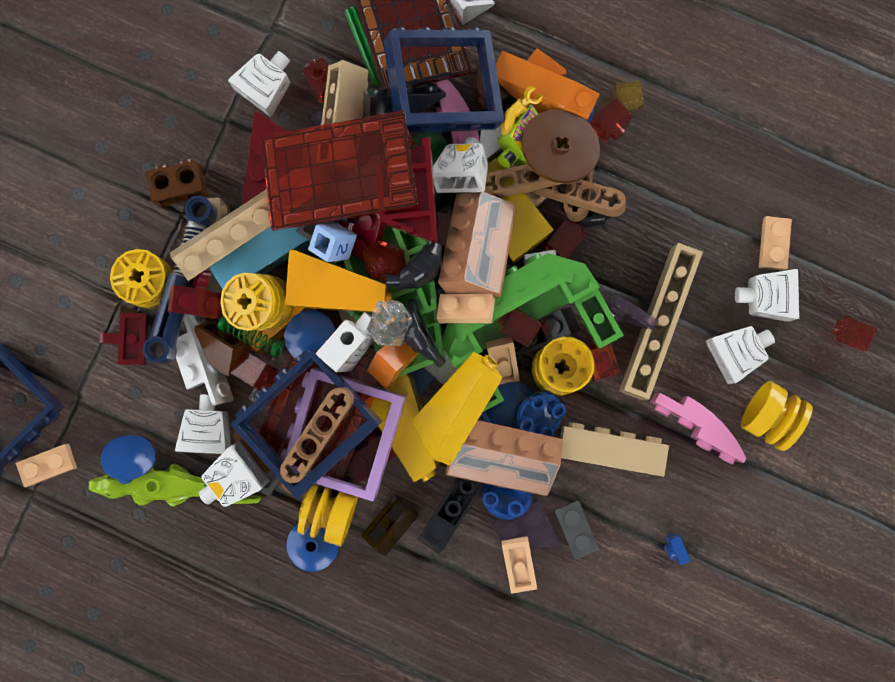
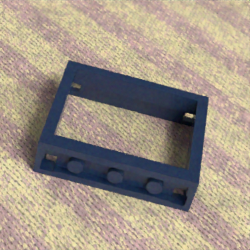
M399 27L389 31L383 44L394 117L405 116L407 133L495 130L504 122L490 30H480V28L432 30L428 27L418 30H406V28ZM477 46L487 111L410 113L400 47Z
M0 343V360L46 407L0 452V476L4 472L2 469L8 463L18 459L22 454L21 450L27 444L36 441L41 435L40 431L46 425L55 422L60 416L59 412L64 408L2 343Z
M306 349L301 355H298L295 358L297 364L290 370L288 368L283 369L274 378L277 382L271 388L265 386L254 396L256 401L250 407L246 404L239 409V412L235 414L237 419L230 424L296 499L303 495L382 423L379 417L343 377L316 355L317 349L310 352ZM316 363L337 387H345L352 392L354 397L353 405L367 421L301 481L289 483L280 474L283 460L249 422L312 364ZM291 470L290 474L294 476L295 473Z

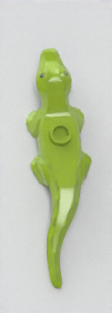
M172 464L167 470H154V468H151L145 475L133 479L128 484H122L108 474L103 477L94 478L89 481V490L112 499L120 498L124 495H132L134 502L138 505H146L153 500H165L168 505L174 507L185 502L190 497H200L199 491L205 488V482L201 477L191 475L186 468ZM248 496L233 504L258 503L261 500V496Z

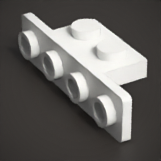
M185 314L183 320L187 333L177 339L176 359L186 389H192L205 383L213 406L233 401L226 375L209 365L194 331L196 325L207 322L206 317Z

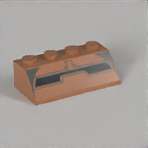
M485 192L456 194L438 281L446 294L492 293L494 297H501L516 211L515 204Z
M477 420L456 458L450 466L447 465L446 475L548 496L561 464L563 439Z

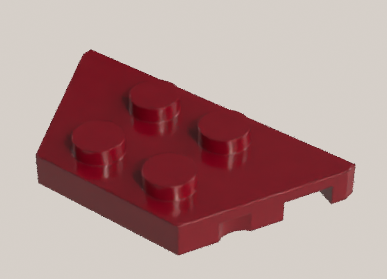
M254 112L241 206L268 188L263 140L292 135L259 112ZM303 145V146H298V147L286 148V149L289 150V149H294V148H300V147H304V145ZM304 148L287 152L289 169L301 167ZM276 153L278 171L286 170L285 153ZM278 173L279 181L286 177L288 173Z
M430 137L421 140V144L410 150L417 197L416 205L385 210L384 197L386 196L384 194L386 190L382 165L377 167L380 221L384 225L432 243H438L432 149ZM386 175V176H385V179H386L387 192H389V190H388V182H387V175Z

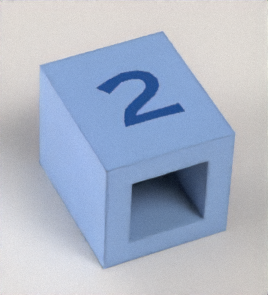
M338 223L319 224L315 226L308 250L327 262L349 260L357 235Z

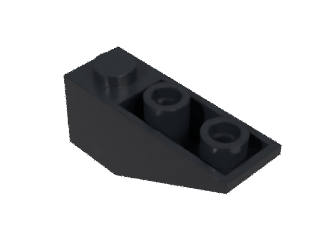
M424 83L422 87L418 88L406 85L410 113H420L446 97V92L434 83ZM374 86L371 90L363 91L364 122L394 117L390 89L384 86Z
M571 307L540 318L509 336H512L517 359L544 347L554 339L568 337L581 331Z
M456 478L416 540L437 554L442 552L485 483Z

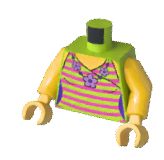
M534 86L527 87L524 91V98L522 100L518 99L503 114L504 122L501 124V134L497 138V143L504 151L498 157V162L504 168H510L513 164L515 167L528 164L522 152V136L527 124L538 115L532 104H538L543 97L539 93L534 99H530L531 92L536 89Z

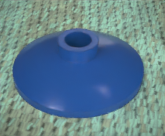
M297 524L290 531L287 539V552L291 561L300 569L311 572L320 571L328 567L336 558L339 546L324 542V528H321L317 536L312 538L310 537L312 524H310L305 535L297 533ZM309 541H313L316 544L314 551H310L307 548Z

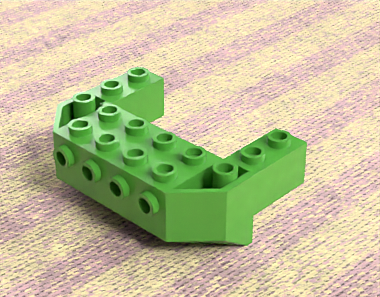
M537 253L525 260L527 265L518 269L514 266L505 271L501 297H495L492 323H447L442 342L453 367L458 369L473 352L481 355L480 353L487 348V341L507 337L560 307L571 303L575 307L596 348L600 349L624 335L598 290L600 287L584 263L549 253L541 257L540 253ZM515 308H518L526 312L527 314L535 317L536 319H532L524 315L523 313L515 310ZM499 387L496 388L483 412L504 401V396Z

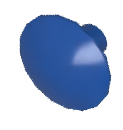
M314 310L300 312L292 317L286 326L284 333L285 346L294 358L301 355L306 349L309 352L315 349L319 350L336 331V328L331 319L323 313Z
M516 381L498 385L504 396V401L486 410L492 424L518 429L516 426L518 408L528 396L533 394V391L525 384Z
M540 391L533 393L519 406L516 415V426L519 430L553 437L566 412V408L559 398L551 392Z
M135 435L121 436L112 440L104 447L101 454V466L105 473L122 484H128L133 479L145 475L156 463L155 449L151 443L143 437Z
M484 484L481 497L489 513L497 518L510 520L519 518L527 512L532 504L533 493Z

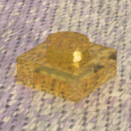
M641 81L615 84L614 91L617 111L643 108Z

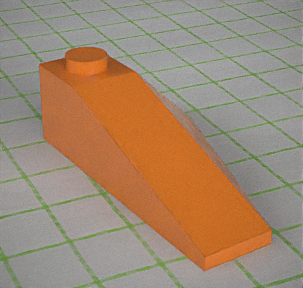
M501 51L496 62L498 83L511 97H514L516 100H522L525 89L530 86L536 88L531 92L530 99H534L539 93L543 95L542 100L538 104H532L538 114L548 110H565L575 113L587 121L600 95L576 81L505 51Z

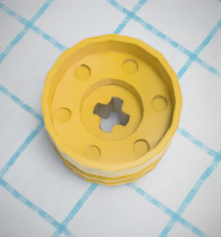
M134 249L125 252L116 259L111 268V286L117 296L124 301L145 309H157L168 274L173 273L172 270L174 268L170 263L147 250ZM140 274H144L141 276V282H137L140 279Z
M241 273L232 277L222 290L220 302L222 313L228 323L237 329L251 331L279 328L288 320L292 312V307L285 305L286 282L277 276Z
M560 337L552 340L536 353L532 361L531 373L534 382L542 391L551 392L555 396H564L582 389L590 381L594 373V358L591 350L584 342L574 337ZM559 363H561V368L565 369L560 374H558V369L555 368Z
M767 381L750 400L740 425L742 429L756 437L765 434L764 439L766 443L774 444V447L780 451H786L804 432L811 418L813 407L809 402L801 401L797 395L787 398L788 392L785 388L772 381Z
M315 483L306 492L298 516L297 533L305 535L310 524H312L310 537L315 538L320 529L324 528V542L341 547L348 533L358 497L341 491L338 492L336 498L331 497V488L325 487L323 493H321L322 485Z

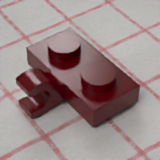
M380 211L359 214L358 220L348 217L346 221L341 218L338 224L357 235L351 255L368 264L376 263L386 226L380 221Z
M204 270L193 277V288L171 285L168 312L220 319L223 315L220 304L222 293L206 290L210 281L211 271Z
M120 313L119 333H100V343L118 345V365L146 366L147 359L144 357L142 350L145 341L148 339V314Z

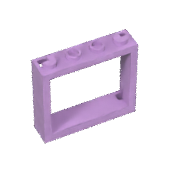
M319 368L311 369L310 373L307 372L303 379L302 387L305 388L303 398L299 397L294 412L298 415L295 424L291 423L287 433V438L290 439L288 448H284L282 451L281 459L283 461L304 431L318 381L321 380L334 384ZM342 376L354 391L392 403L366 488L326 475L322 476L316 484L374 501L379 491L407 395ZM288 465L295 474H300L297 470L298 466Z

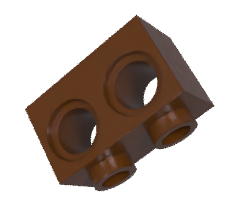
M185 159L179 161L178 165H158L153 170L146 171L151 201L158 207L185 202L194 196L208 197L203 167L197 161ZM190 174H194L193 181L185 184V178ZM164 180H169L168 186L165 189H160V184Z

